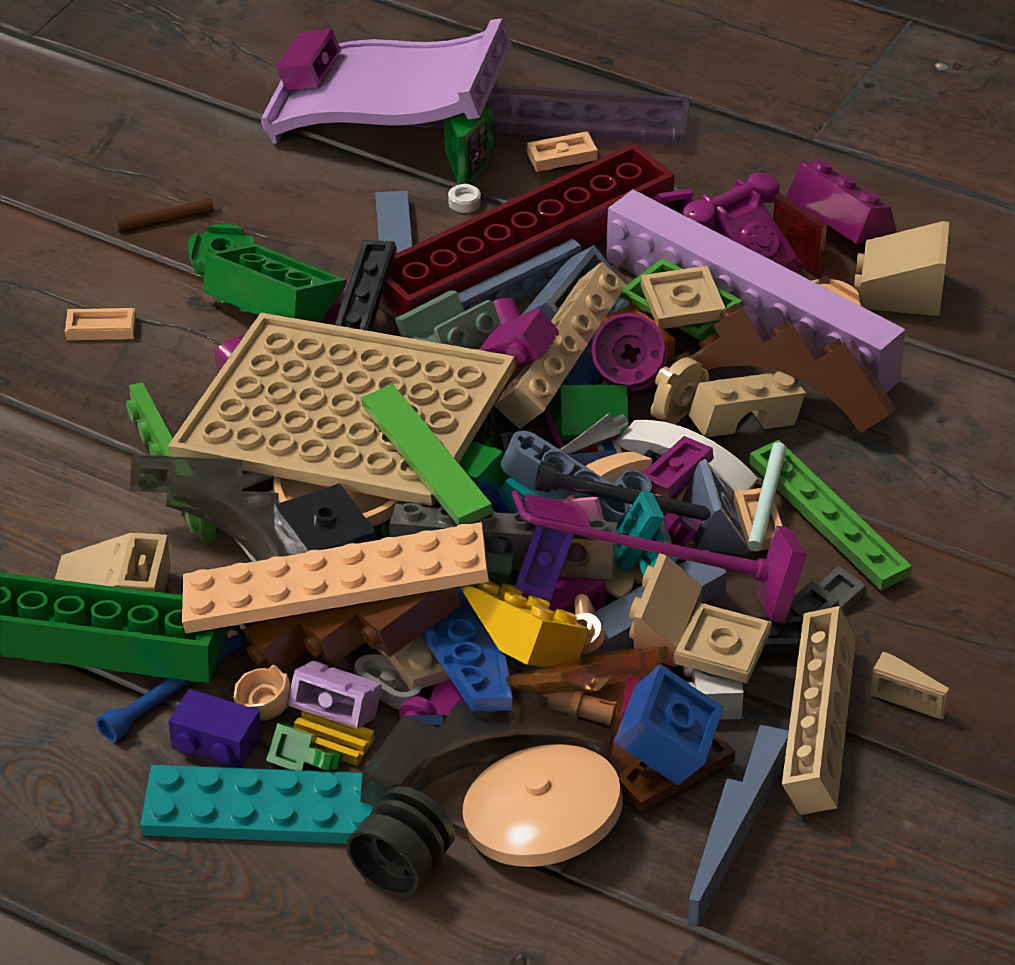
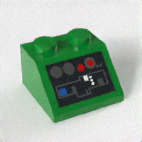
M486 104L480 118L467 119L465 113H460L444 119L445 152L458 185L469 184L489 165V151L494 150L492 133L489 131V125H493L494 117L491 106H486Z

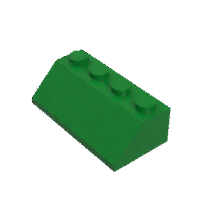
M258 244L205 254L203 292L216 297L220 303L238 306L240 311L246 313H255L257 315L266 313L320 323L347 283L345 278Z

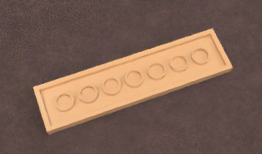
M482 522L460 524L456 527L433 531L426 530L399 537H385L376 541L359 544L351 543L336 548L311 550L301 554L284 557L276 556L261 561L236 563L231 566L209 570L201 569L183 574L182 623L185 633L487 582L489 577Z

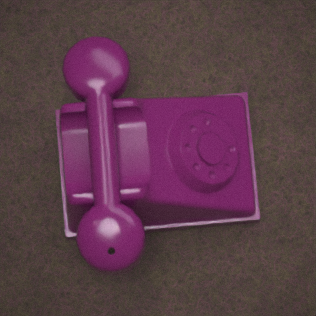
M756 172L748 177L747 183L737 179L733 188L728 192L713 199L704 194L701 200L692 201L683 209L682 215L797 274L801 273L802 262L797 259L795 252L764 205V203H772L779 199L780 182L773 175Z

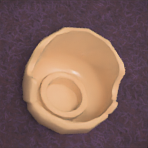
M272 665L268 669L257 668L244 673L235 684L233 698L237 704L259 710L260 721H267L281 715L288 707L291 684L287 673L284 674L276 665Z

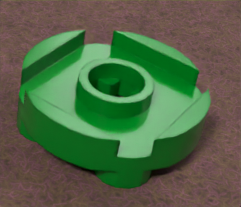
M232 224L208 226L207 232L200 236L196 232L188 242L189 260L193 265L194 272L204 276L205 254L217 252L223 248L227 250L254 244V239L251 235L250 237L245 235L243 228Z

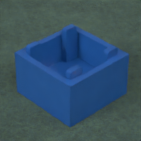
M660 664L634 686L614 743L676 785H679L705 764L724 707Z

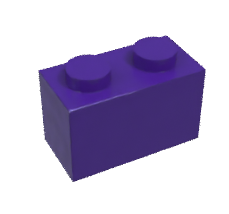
M191 689L187 691L168 721L172 748L237 768H243L262 737L259 710Z

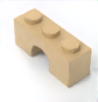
M782 372L700 382L693 399L689 417L706 438L735 434L739 421L749 412L754 413L764 429L791 426L796 423L806 392L793 376Z

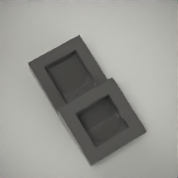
M838 565L819 584L811 580L793 597L790 611L797 616H804V613L840 606L842 612H844L867 594L866 585Z

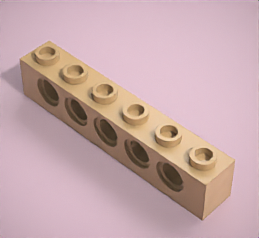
M603 262L578 280L551 320L559 330V335L556 336V340H553V344L549 345L550 348L546 350L547 353H544L542 358L520 367L494 406L519 429L544 412L624 290L626 284Z
M840 606L804 613L782 780L784 789L800 815L836 809L838 805L856 636Z

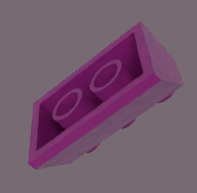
M815 159L814 162H800L786 196L788 199L856 244L866 243V240L897 233L891 207L880 201L881 197L877 193L857 186V181L854 178L834 171L833 165L825 160Z

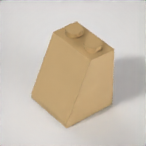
M942 221L866 240L865 254L858 253L856 273L862 275L855 274L854 288L860 295L859 302L861 307L870 310L940 316L949 222Z

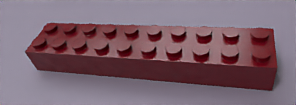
M633 143L396 253L379 306L395 319L450 290L460 293L571 239L579 243L582 250L607 238L608 208L631 190H635L649 198H653L659 193L674 191L675 175Z

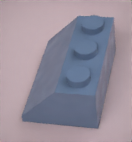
M592 246L569 258L523 314L530 313L531 310L539 308L551 321L578 280L601 262L617 276L618 274L597 248ZM619 296L607 315L627 307L630 302ZM594 335L589 341L591 344H593Z

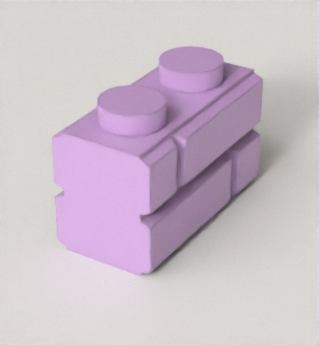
M311 661L295 670L288 706L359 729L365 723L375 719L382 683L334 667L329 669L328 665Z

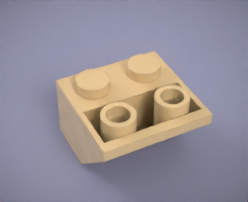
M659 553L654 567L648 566L642 581V588H645L642 597H635L632 603L629 619L633 620L629 638L634 639L635 655L677 667L678 664L673 663L674 653L698 602L702 603V585L667 555Z

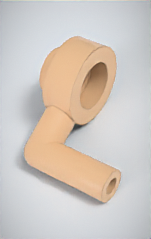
M580 594L575 598V615L578 616L577 623L590 629L581 654L590 653L598 649L605 637L600 621L596 616L592 615L595 610L588 596Z

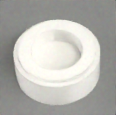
M470 184L454 186L448 193L449 207L459 213H470L477 210L481 205L480 190Z

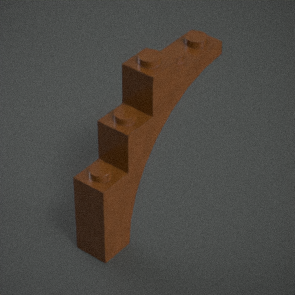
M736 303L721 312L719 315L722 320L713 325L720 338L714 333L698 343L701 350L691 356L686 351L670 361L673 365L678 360L689 357L703 364L702 368L706 370L718 367L747 365L774 369L799 378L823 392L840 407L860 433L897 410L853 339L843 344L840 338L821 349L824 353L823 356L801 321L791 326L787 320L770 331L773 336L771 338L751 304L740 308Z
M453 587L239 624L250 644L246 650L258 666L264 664L267 668H270L272 665H276L282 670L307 651L315 658L321 656L333 666L365 642L372 649L378 647L391 657L462 604L456 588Z

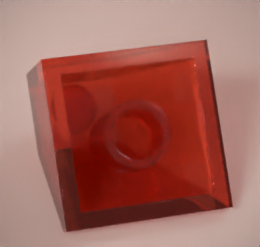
M780 193L777 194L774 198L773 220L795 252L797 259L802 262L801 268L816 279L823 276L827 224L799 204Z

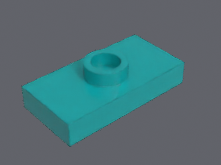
M641 491L619 525L617 534L652 540L653 535L664 520L663 513L653 493ZM617 544L616 564L619 570L630 572L644 550Z

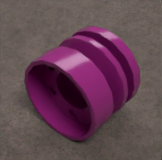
M627 312L614 315L603 322L594 335L591 349L594 364L608 385H625L629 394L646 392L656 386L655 380L658 372L663 367H668L669 353L662 333L653 321L641 314ZM631 349L636 354L640 353L636 356L637 362L631 364L629 359H626L628 357L627 351Z

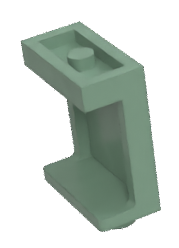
M452 290L395 318L401 337L464 348H472L484 342L496 326L499 327L501 324L493 301L486 300L464 311L458 292Z

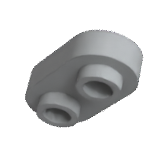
M370 654L360 657L355 662V675L382 683L380 700L389 706L399 710L405 701H409L410 698L415 696H421L422 685L413 687L410 690L400 678L399 671L389 659L380 655Z

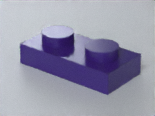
M537 525L514 588L550 601L575 534Z

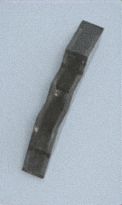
M132 455L130 491L167 493L166 507L189 513L217 526L244 546L256 561L302 553L282 524H278V519L274 514L275 504H278L279 493L242 491V460Z

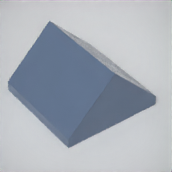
M706 459L700 461L682 498L684 502L706 506L710 510L709 518L702 521L697 532L693 535L696 549H707L708 551L732 554H747L751 552L746 543L734 499Z

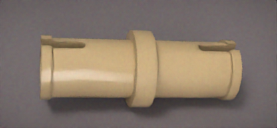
M542 683L538 692L536 707L569 714V719L577 720L578 717L611 726L615 717L617 702L584 695V690L576 689L575 692Z

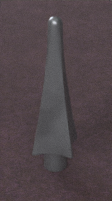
M608 413L559 450L569 455L615 441L617 436L622 434L620 430L628 426L627 418L623 414L612 418L611 414Z

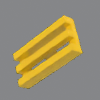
M302 711V717H298L294 722V727L324 738L317 737L315 747L341 754L340 761L355 766L359 765L375 740L374 730L365 727L355 729ZM338 743L355 748L357 750H353L351 748L339 745Z

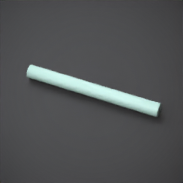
M774 443L771 449L747 545L752 551H760L763 546L786 453V446L783 443Z

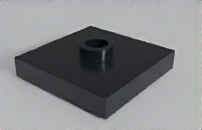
M341 483L275 504V516L302 553L311 550L341 547L351 543L359 544L375 541L376 531Z

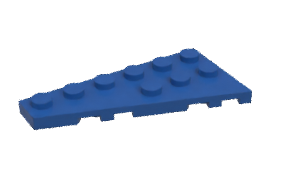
M488 570L489 581L494 583L493 570ZM455 587L462 605L422 633L421 636L472 711L495 712L512 710V693L506 654L498 649L461 588Z

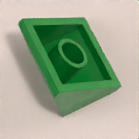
M561 385L547 405L560 440H574L608 413L611 414L612 418L623 414L628 421L627 386ZM628 426L620 431L623 433L628 428Z

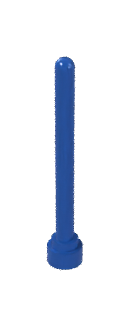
M233 635L226 640L218 663L243 646L244 640L240 635ZM169 678L123 710L120 708L116 710L109 709L97 717L96 725L98 731L110 742L116 743L128 734V729L132 726L131 722L191 681Z

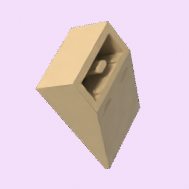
M128 533L61 555L55 579L164 593L171 568L168 537L161 534Z

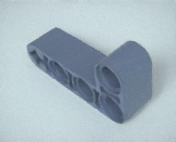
M518 431L513 434L501 461V467L508 476L541 497L549 499H566L570 495H573L575 498L596 496L558 488V491L550 490V493L534 490L540 461L556 464V468L561 469L562 474L636 491L650 492L652 488L650 479L644 473L636 470L625 471L612 484L529 431ZM598 497L604 520L607 522H617L618 529L632 505Z

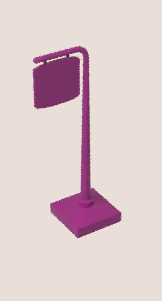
M514 490L512 492V497L520 516L529 523L752 575L755 580L759 581L755 594L770 620L786 623L807 556L806 551L791 528L776 525L766 559L759 558L757 561L592 529L589 528L590 521L586 512L577 504L526 494L525 498H522L518 491Z

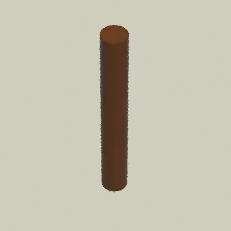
M211 198L122 217L116 219V226L118 232L201 214L213 211V203Z

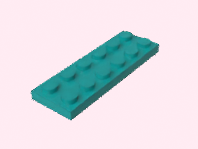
M151 765L140 823L141 835L346 844L351 834L365 817L370 816L374 806L386 793L387 774Z

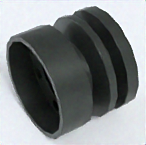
M396 786L387 790L370 812V816L365 817L346 842L347 854L356 870L373 886L388 894L404 897L416 891L432 870V866L436 865L443 854L450 848L455 840V829L445 811L426 794L410 787Z

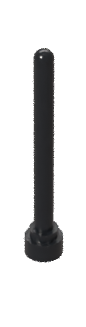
M540 461L534 490L550 493V490L558 491V488L631 505H633L641 491L562 474V470L557 469L556 464ZM654 495L662 512L701 521L707 520L710 516V510L706 506Z

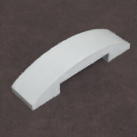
M634 420L616 442L617 446L630 452L634 451L644 455L648 450L663 455L683 436H686L713 448L714 459L709 464L733 499L735 491L752 489L757 484L758 478L732 453L712 440L678 425L655 420Z

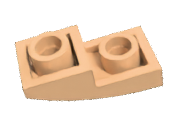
M631 451L598 459L586 465V467L614 484L625 471L636 470L643 473L652 465V459Z

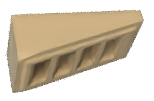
M882 652L873 668L870 695L943 720L946 713L949 688L894 655ZM930 695L937 697L936 702L929 698Z

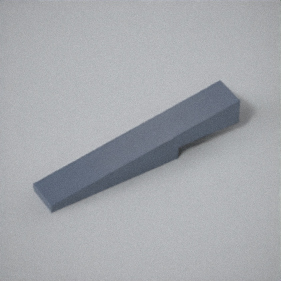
M688 560L678 565L702 585V603L726 593L727 571L725 569ZM640 586L592 613V615L598 618L604 629V641L595 651L581 654L576 669L634 644V639L629 638L633 620L629 619V614L635 597L641 598L645 588ZM514 658V664L533 687L570 672L527 665Z
M760 725L743 782L731 779L726 780L690 894L688 926H699L783 769L788 730Z

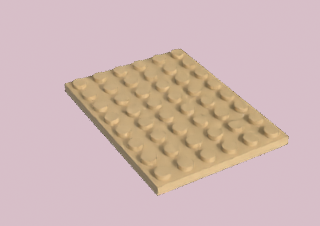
M260 313L169 443L170 456L327 487L341 483L343 488L348 491L433 507L437 499L362 407L361 397L393 384L459 463L515 370V357Z

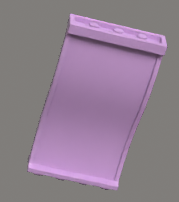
M503 19L490 20L486 31L449 41L410 42L371 39L339 43L342 51L316 89L312 87L311 90L309 88L298 90L296 88L295 91L292 89L288 91L285 89L282 80L280 81L261 117L263 130L268 133L271 143L277 144L283 132L320 123L347 122L375 125H411L442 120L460 113H465L467 119L480 118L512 45Z

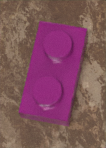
M683 436L643 472L651 481L652 488L650 491L663 497H673L692 479L700 461L706 459L710 463L714 459L713 448Z

